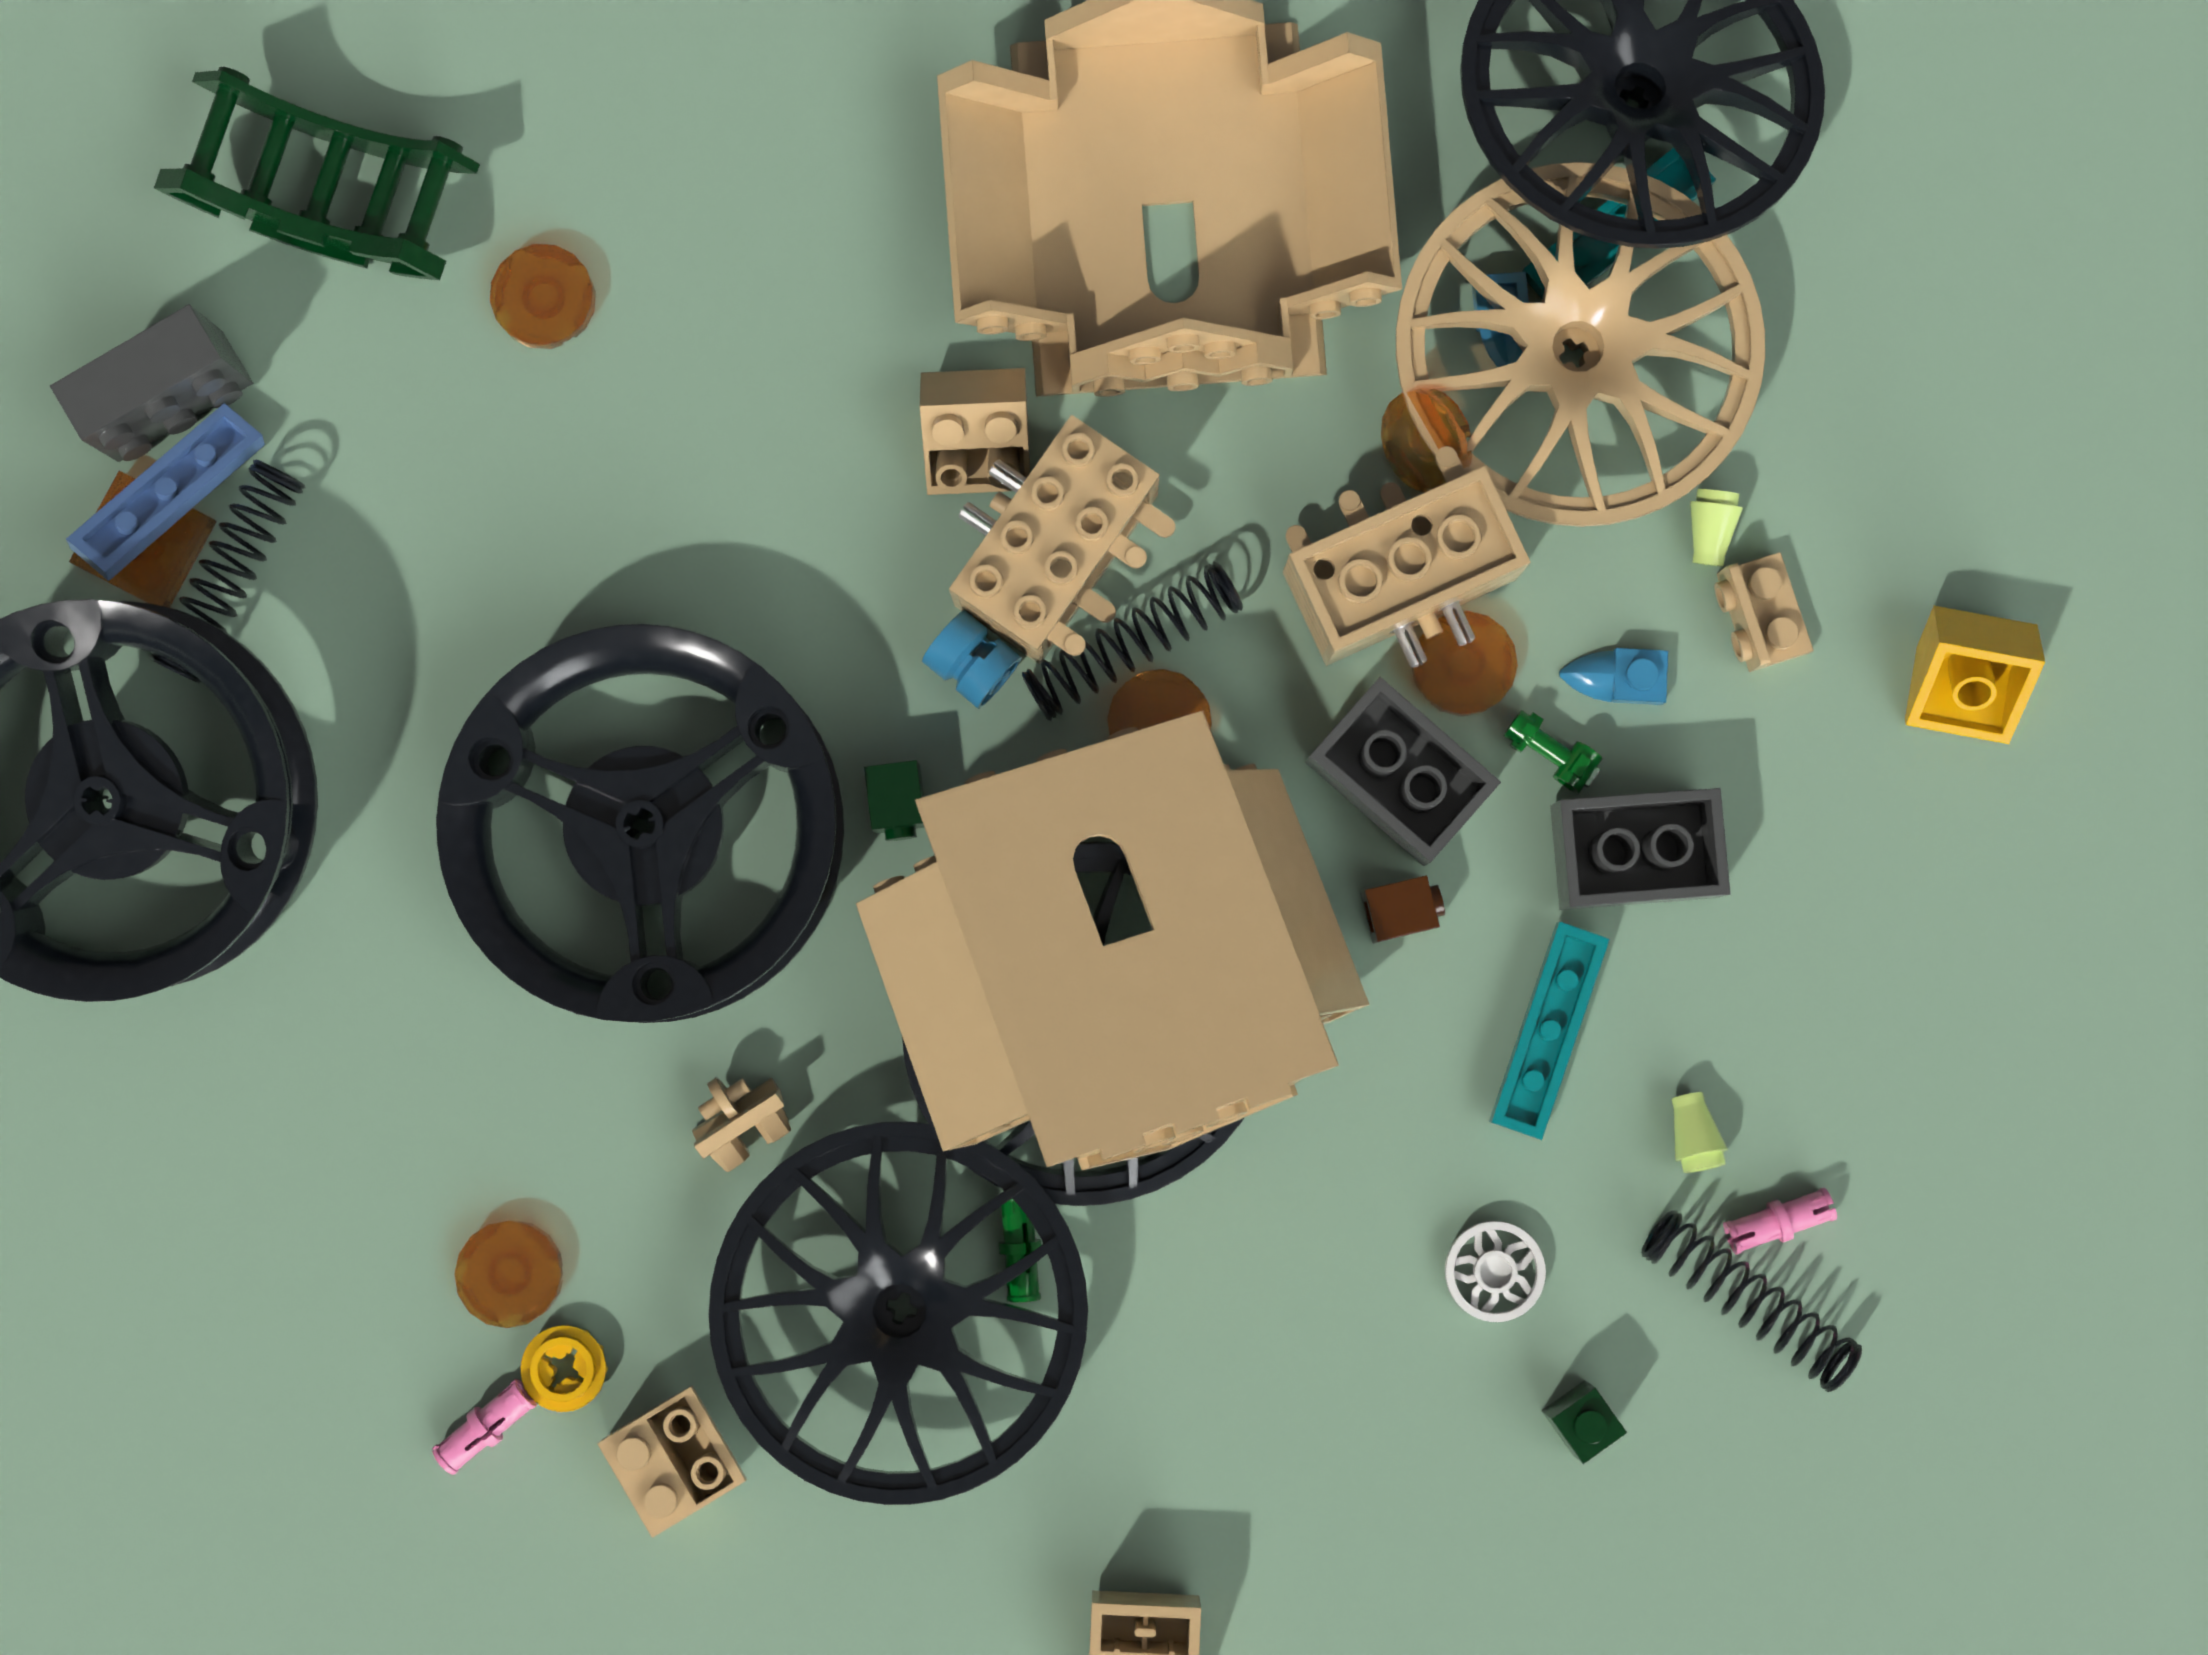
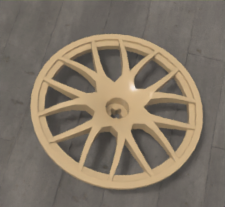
M1557 163L1531 169L1547 184L1566 197H1569L1596 163ZM1613 166L1586 197L1601 198L1627 205L1625 218L1638 220L1626 168ZM1647 176L1652 213L1655 219L1672 220L1702 214L1700 206L1683 193L1660 180ZM1499 179L1476 192L1459 205L1435 229L1420 251L1407 278L1399 304L1396 324V363L1399 382L1408 411L1421 437L1435 457L1440 448L1448 446L1457 452L1466 474L1486 466L1506 511L1526 519L1553 525L1576 527L1611 525L1637 519L1658 511L1688 494L1710 476L1731 452L1743 434L1754 411L1762 384L1765 363V328L1761 304L1752 276L1739 251L1730 238L1725 235L1704 243L1669 248L1630 272L1634 247L1619 245L1615 261L1607 279L1588 289L1575 272L1573 231L1559 224L1554 257L1525 225L1508 212L1527 203L1503 179ZM1497 219L1518 242L1534 264L1545 288L1542 303H1523L1495 283L1458 250L1477 231L1492 220ZM1692 250L1699 255L1711 272L1721 294L1694 307L1651 322L1628 315L1631 295L1646 280ZM1449 262L1494 308L1492 310L1458 311L1427 316L1434 289ZM1725 305L1732 337V361L1709 349L1672 336V334ZM1454 327L1488 329L1511 335L1523 353L1517 362L1494 369L1429 379L1425 359V329ZM1564 345H1567L1572 351L1578 348L1583 351L1584 355L1579 360L1580 367L1577 368L1573 362L1563 364L1560 361V357L1565 351ZM1644 356L1674 357L1698 363L1730 375L1723 403L1714 422L1666 398L1641 382L1633 364ZM1506 386L1485 414L1466 445L1459 440L1445 420L1433 393ZM1527 391L1547 392L1555 412L1541 446L1518 483L1493 471L1473 455L1472 452L1491 426L1513 402ZM1593 399L1614 404L1629 424L1642 452L1651 482L1628 491L1602 496L1588 433L1586 409ZM1644 410L1706 434L1698 446L1684 460L1665 474H1662L1656 444ZM1566 428H1568L1589 497L1557 496L1527 487L1549 457Z

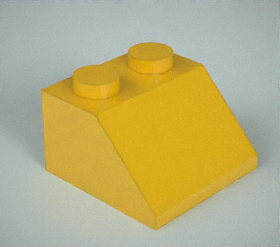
M1933 605L1916 648L1905 724L2009 744L2045 664L2038 625Z

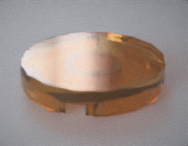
M533 244L515 250L500 263L491 281L490 304L496 321L513 340L530 348L553 349L564 345L563 342L569 341L574 336L576 338L586 329L595 311L596 291L588 270L573 253L556 245Z
M1434 388L1431 390L1417 389L1406 392L1437 448L1452 447L1457 452L1463 468L1469 467L1472 460V450L1467 452L1468 444L1466 438L1471 437L1469 424L1459 406L1444 392ZM1404 393L1399 394L1389 402L1382 417L1381 440L1385 457L1394 473L1406 485L1425 493L1446 482L1436 463L1435 455L1421 437L1408 411Z
M1463 611L1475 635V639L1471 643L1467 642L1463 646L1458 645L1444 615L1438 619L1443 629L1442 633L1426 639L1423 632L1418 639L1427 657V661L1422 665L1419 663L1418 667L1412 668L1414 683L1420 693L1431 702L1430 704L1441 712L1460 717L1481 714L1498 704L1512 687L1518 666L1515 645L1504 627L1487 615L1471 611Z
M1166 669L1143 671L1125 682L1113 696L1107 716L1109 736L1125 728L1137 727L1138 730L1202 710L1211 729L1210 706L1199 687L1185 675Z
M509 1220L489 1224L473 1234L458 1255L454 1273L458 1296L469 1313L485 1324L503 1328L529 1324L549 1311L561 1292L563 1282L561 1252L550 1235L532 1223Z

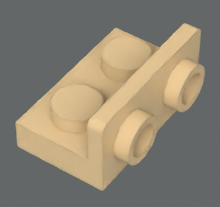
M1781 552L1741 565L1735 563L1726 566L1717 573L1719 582H1716L1714 585L1716 599L1721 610L1724 613H1730L1735 631L1731 633L1732 646L1740 662L1746 661L1749 672L1807 655L1814 651Z

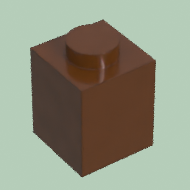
M1427 875L1367 889L1360 893L1373 944L1439 928L1438 917L1445 915L1439 886H1430Z

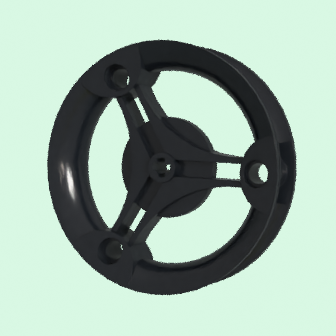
M63 600L32 606L1 618L0 690L26 667L43 670L50 695L53 737L37 754L27 777L25 807L29 825L21 839L0 863V978L28 991L58 999L82 1002L116 1001L139 997L197 979L221 968L240 956L268 931L291 901L306 869L316 832L318 791L313 754L305 728L282 685L266 665L245 645L213 624L178 609L132 601ZM68 630H70L75 644L73 651L69 655L63 647L64 637ZM122 646L133 647L165 657L182 666L202 681L225 706L246 744L256 784V802L248 805L238 813L212 803L189 790L184 770L171 748L149 729L125 720L111 688L105 661L114 656ZM80 670L92 720L83 721L71 671ZM109 790L112 799H108V796L103 795V791ZM103 799H107L106 802L112 803L111 808L105 807ZM188 814L227 826L222 844L183 833ZM256 833L263 837L266 845V853L263 860L257 858L251 847L252 839ZM44 850L54 862L27 887L16 876ZM171 851L200 855L220 862L222 877L229 891L225 899L198 925L165 943L128 952H97L74 948L45 935L46 927L39 903L53 889L74 874L100 880L130 877L157 865Z
M649 624L615 625L575 634L542 648L517 664L484 695L463 725L454 742L444 769L436 816L437 847L448 895L459 919L472 940L489 961L510 980L549 1004L578 1015L621 1022H673L705 1015L744 999L780 973L802 950L822 919L837 883L843 854L844 809L837 774L821 735L794 698L763 667L734 648L693 631ZM654 674L686 679L706 686L735 703L737 726L717 741L685 757L660 747L632 746L613 751L595 761L588 768L574 767L536 754L534 736L530 728L542 714L571 693L599 681L626 675ZM770 719H780L786 725L784 738L774 745L763 744L760 739L762 725ZM745 741L746 745L756 756L713 786L703 771ZM506 749L510 756L509 767L501 775L492 776L488 769L490 756L497 750ZM534 764L576 782L568 796L566 805L524 788ZM772 766L788 774L793 790L796 808V839L790 870L774 905L753 932L726 954L699 967L690 961L683 960L680 935L683 895L695 888L707 876L718 858L724 837L723 806L750 779L767 767ZM518 795L530 800L563 822L564 844L577 873L597 892L618 901L621 905L629 937L631 960L629 964L623 966L613 976L590 970L555 952L528 928L509 901L495 865L491 829L493 809L504 805ZM649 812L652 813L653 816L648 820L655 824L654 831L651 834L642 832L639 838L636 839L635 835L639 833V830L632 828L634 820L637 817L645 819ZM661 904L666 956L652 955L647 957L642 906ZM663 969L671 977L672 988L667 996L657 1000L649 993L647 982L653 972Z

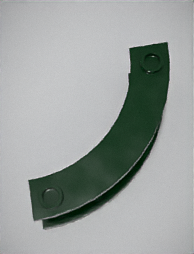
M219 67L218 71L195 72L192 82L214 93L215 97L191 164H184L183 168L160 169L154 189L219 218L221 210L241 219L251 220L252 223L249 231L316 255L366 269L370 259L390 263L389 272L394 275L429 280L441 279L446 260L428 251L430 244L426 242L427 235L449 172L477 174L480 166L479 163L462 154L463 147L460 144L441 136H433L432 140L411 139L350 125L301 108L249 85L250 79L246 75L228 67ZM235 104L272 120L248 190L242 189L241 193L214 182L216 176L211 173ZM292 129L330 142L306 210H300L298 215L271 206L272 200L268 198ZM350 149L384 159L361 226H355L354 231L332 226L326 218ZM405 164L427 169L406 232L399 233L398 238L384 237L381 233Z

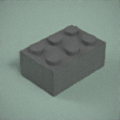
M188 304L50 385V388L80 439L117 462H121L122 460L132 461L142 457L151 450V443L168 433L174 435L188 430L197 422L196 417L213 407L219 408L223 403L226 405L234 403L242 396V390L254 383L223 331Z
M1381 677L1376 680L1305 762L1423 866L1433 861L1501 783Z
M1721 788L1560 800L1550 805L1559 910L1711 899L1731 895Z

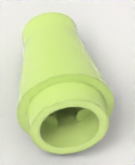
M1697 489L1696 501H1690L1694 550L1692 563L1724 567L1725 555L1743 507L1738 506L1739 493Z
M1703 1092L1689 1093L1672 1098L1675 1161H1681L1683 1172L1693 1173L1725 1165L1723 1152L1728 1149L1705 1103Z

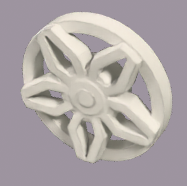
M1485 1221L1467 1228L1454 1240L1445 1261V1280L1452 1298L1465 1312L1484 1321L1505 1322L1523 1315L1537 1302L1545 1284L1546 1267L1539 1246L1527 1232L1507 1222ZM1495 1230L1510 1232L1522 1241L1508 1244L1505 1250L1502 1251V1241ZM1484 1231L1487 1232L1493 1242V1249L1484 1251L1482 1248V1232ZM1474 1236V1250L1478 1257L1476 1258L1471 1255L1457 1257L1462 1246ZM1528 1247V1252L1519 1262L1515 1263L1510 1255L1514 1251ZM1534 1258L1536 1274L1533 1287L1531 1288L1525 1277L1518 1275V1271L1525 1270ZM1473 1264V1274L1465 1275L1454 1270V1267L1457 1265ZM1455 1279L1467 1284L1477 1282L1471 1290L1470 1304L1459 1292ZM1515 1282L1519 1283L1527 1295L1525 1299L1510 1293L1509 1289ZM1484 1289L1490 1292V1298L1479 1310V1293ZM1499 1293H1502L1505 1299L1519 1304L1508 1311L1490 1312L1499 1301Z

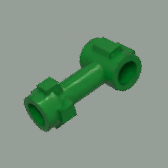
M1521 710L1503 735L1512 741L1509 746L1520 753L1528 746L1559 768L1554 773L1553 778L1570 791L1579 794L1584 786L1588 788L1601 770L1598 768V765L1603 759L1602 756L1591 747L1579 741H1576L1570 750L1539 729L1544 720L1534 712L1528 715Z

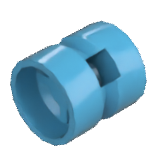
M963 610L936 637L924 654L922 662L943 680L946 681L952 678L957 680L956 691L976 708L980 709L1005 684L1021 662L1022 657L999 638L989 641L987 639L988 629L966 610Z

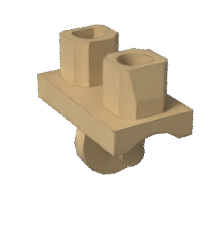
M715 1077L707 1083L713 1098L698 1107L706 1121L692 1129L696 1139L694 1147L704 1159L710 1155L726 1172H730L745 1162L750 1156L748 1148L739 1135L755 1126L767 1144L788 1134L791 1131V1126L784 1110L781 1090L773 1078H770L751 1091L743 1078L726 1088L723 1082L718 1077Z

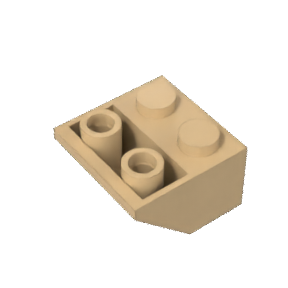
M1025 368L921 372L920 417L927 495L1012 491L989 475L990 467L996 468L993 463L999 459L1026 478L1030 474Z
M693 1386L658 1404L597 1443L652 1538L747 1480Z
M1092 1590L1089 1655H1199L1201 1627L1199 1595Z

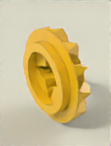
M568 1324L548 1328L535 1336L526 1347L521 1361V1379L528 1395L540 1406L556 1412L574 1411L591 1402L602 1390L608 1370L603 1346L591 1336L588 1330ZM574 1349L577 1350L574 1356L576 1359L572 1367L579 1372L578 1375L584 1378V1380L579 1377L568 1376L562 1382L557 1383L554 1388L552 1385L556 1380L555 1375L558 1369L552 1364V1360L545 1356L563 1359L572 1353Z

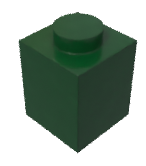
M912 760L864 767L872 831L876 834L885 833L886 841L916 838V829L925 828L915 802L916 799L924 797L921 768L918 761Z
M1585 1380L1542 1410L1571 1454L1582 1464H1585L1627 1434V1431L1598 1390Z

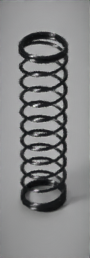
M257 459L253 460L254 464L248 468L250 474L279 496L248 485H241L238 488L246 498L270 515L235 503L230 504L229 509L260 533L228 522L219 523V527L223 532L251 552L213 540L209 542L210 547L215 552L244 572L214 561L199 560L202 568L235 591L202 579H189L190 584L226 610L185 596L179 598L180 602L189 610L225 632L227 630L222 625L191 604L229 617H236V610L200 585L243 599L247 598V594L243 589L210 566L250 580L257 579V576L253 571L219 547L258 561H267L266 556L228 528L270 543L277 542L271 533L247 518L237 509L284 525L287 524L285 518L247 491L260 494L289 506H295L296 502L294 499L260 475L298 494L303 493L302 489L305 488L302 482ZM154 653L148 655L150 660L194 682H202L177 663Z
M1213 561L1212 564H1208L1204 568V578L1209 592L1196 578L1187 576L1186 588L1191 603L1179 589L1170 586L1168 588V598L1174 615L1160 599L1151 597L1150 609L1156 626L1142 610L1134 607L1132 608V619L1139 638L1123 620L1115 618L1113 625L1121 649L1100 628L1096 629L1095 637L1104 662L1086 641L1085 648L1095 658L1113 683H1117L1116 674L1107 656L1100 634L1113 647L1130 672L1134 673L1136 668L1126 648L1118 623L1131 636L1147 660L1153 662V655L1142 633L1136 612L1149 625L1165 649L1171 652L1172 647L1161 625L1154 602L1166 613L1186 641H1189L1190 637L1177 610L1172 591L1184 602L1202 629L1206 631L1208 626L1198 607L1190 581L1201 590L1222 620L1226 619V615L1217 599L1210 577L1223 601L1233 613H1238V610L1242 611L1243 605L1233 583L1218 562ZM1062 649L1059 652L1060 662L1069 685L1047 660L1041 661L1043 676L1052 697L1038 681L1032 670L1027 669L1026 672H1022L1023 680L1047 720L1051 721L1052 717L1056 718V712L1062 715L1063 709L1046 666L1075 703L1080 704L1081 698L1069 672L1065 657L1073 664L1094 693H1099V687L1084 652L1080 654L1087 674L1072 655H1069Z
M1671 1210L1658 1222L1642 1247V1257H1646L1648 1261L1651 1260L1652 1264L1657 1263L1666 1252L1670 1243L1687 1228H1693L1689 1244L1671 1267L1669 1277L1674 1276L1679 1271L1688 1255L1698 1245L1709 1240L1710 1247L1706 1258L1690 1277L1686 1284V1289H1692L1707 1266L1715 1258L1723 1253H1727L1728 1258L1724 1270L1704 1295V1302H1709L1714 1297L1725 1278L1732 1271L1742 1265L1745 1266L1742 1282L1723 1305L1721 1315H1726L1730 1312L1743 1290L1750 1283L1761 1278L1763 1279L1760 1294L1739 1320V1328H1743L1749 1323L1761 1302L1775 1291H1779L1781 1295L1778 1306L1760 1327L1756 1334V1340H1762L1769 1333L1784 1309L1792 1304H1797L1796 1318L1778 1339L1773 1352L1775 1354L1780 1353L1794 1335L1798 1325L1807 1318L1814 1317L1816 1322L1813 1333L1795 1352L1791 1359V1366H1797L1811 1349L1816 1337L1830 1329L1833 1331L1831 1345L1813 1364L1808 1378H1816L1824 1369L1820 1378V1386L1826 1392H1832L1837 1390L1850 1377L1862 1355V1346L1857 1344L1854 1339L1849 1337L1837 1341L1838 1332L1836 1326L1827 1325L1820 1328V1318L1816 1312L1807 1313L1802 1316L1803 1308L1800 1300L1794 1299L1784 1303V1288L1778 1286L1767 1290L1766 1275L1757 1274L1749 1278L1750 1268L1748 1262L1741 1261L1731 1266V1249L1724 1248L1713 1254L1715 1247L1713 1236H1704L1695 1241L1697 1236L1696 1224L1688 1223L1680 1227L1682 1214L1678 1213L1677 1210ZM1845 1343L1830 1359L1834 1352V1349H1836L1841 1344ZM1849 1355L1847 1362L1845 1363L1843 1368L1831 1380L1841 1362Z

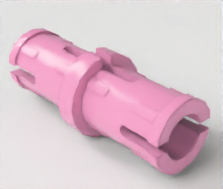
M1823 1187L1816 1192L1781 1203L1778 1199L1766 1203L1767 1209L1733 1221L1723 1222L1725 1234L1730 1233L1731 1237L1727 1238L1733 1253L1737 1255L1744 1250L1779 1239L1782 1243L1792 1240L1796 1232L1827 1221L1837 1220L1836 1208H1829L1828 1205L1834 1202L1827 1189Z
M514 1379L507 1388L483 1408L474 1407L466 1415L467 1421L440 1444H436L432 1448L436 1461L449 1474H456L463 1465L487 1445L494 1447L502 1441V1433L530 1409H534L537 1404L528 1395L523 1382L519 1379Z

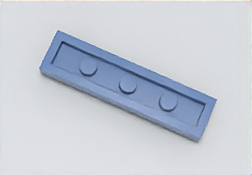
M223 403L67 537L66 540L70 549L106 580H111L265 445L263 435L228 405Z

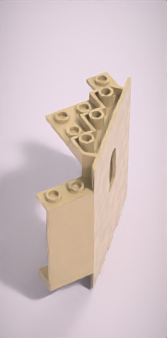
M1087 0L1045 19L1046 40L1017 42L1010 45L1012 70L971 60L937 75L955 323L977 326V332L980 334L1011 332L1015 333L1017 340L1032 341L1036 397L1093 392L1095 396L1111 397L1124 394L1125 390L1168 387L1170 391H1188L1198 388L1200 384L1241 382V384L1246 386H1258L1271 383L1273 379L1327 375L1322 319L1340 316L1341 308L1350 305L1366 307L1379 304L1382 301V295L1402 290L1381 42L1346 32L1300 51L1298 24L1292 22L1265 24L1263 3L1253 0ZM1193 203L1199 274L1198 286L1193 295L1185 301L1178 303L1165 302L1155 296L1148 283L1142 206Z
M1203 710L1138 730L1137 727L1125 728L1108 736L1106 741L1067 752L1066 749L1051 751L1040 756L1035 763L996 774L995 771L980 773L967 779L964 785L916 799L915 802L935 856L928 857L914 864L915 873L906 878L904 876H895L873 886L875 894L856 903L943 1151L978 1144L1029 1120L1047 1167L1077 1158L1081 1170H1087L1170 1150L1297 1096L1298 1093L1294 1084L1298 1081L1339 1066L1324 1024L1370 1005L1279 769H1257L1256 764H1248L1231 770L1229 764H1223ZM1097 836L1109 838L1120 846L1126 857L1153 929L1103 946L1073 862L1075 849L1080 842L1089 837Z

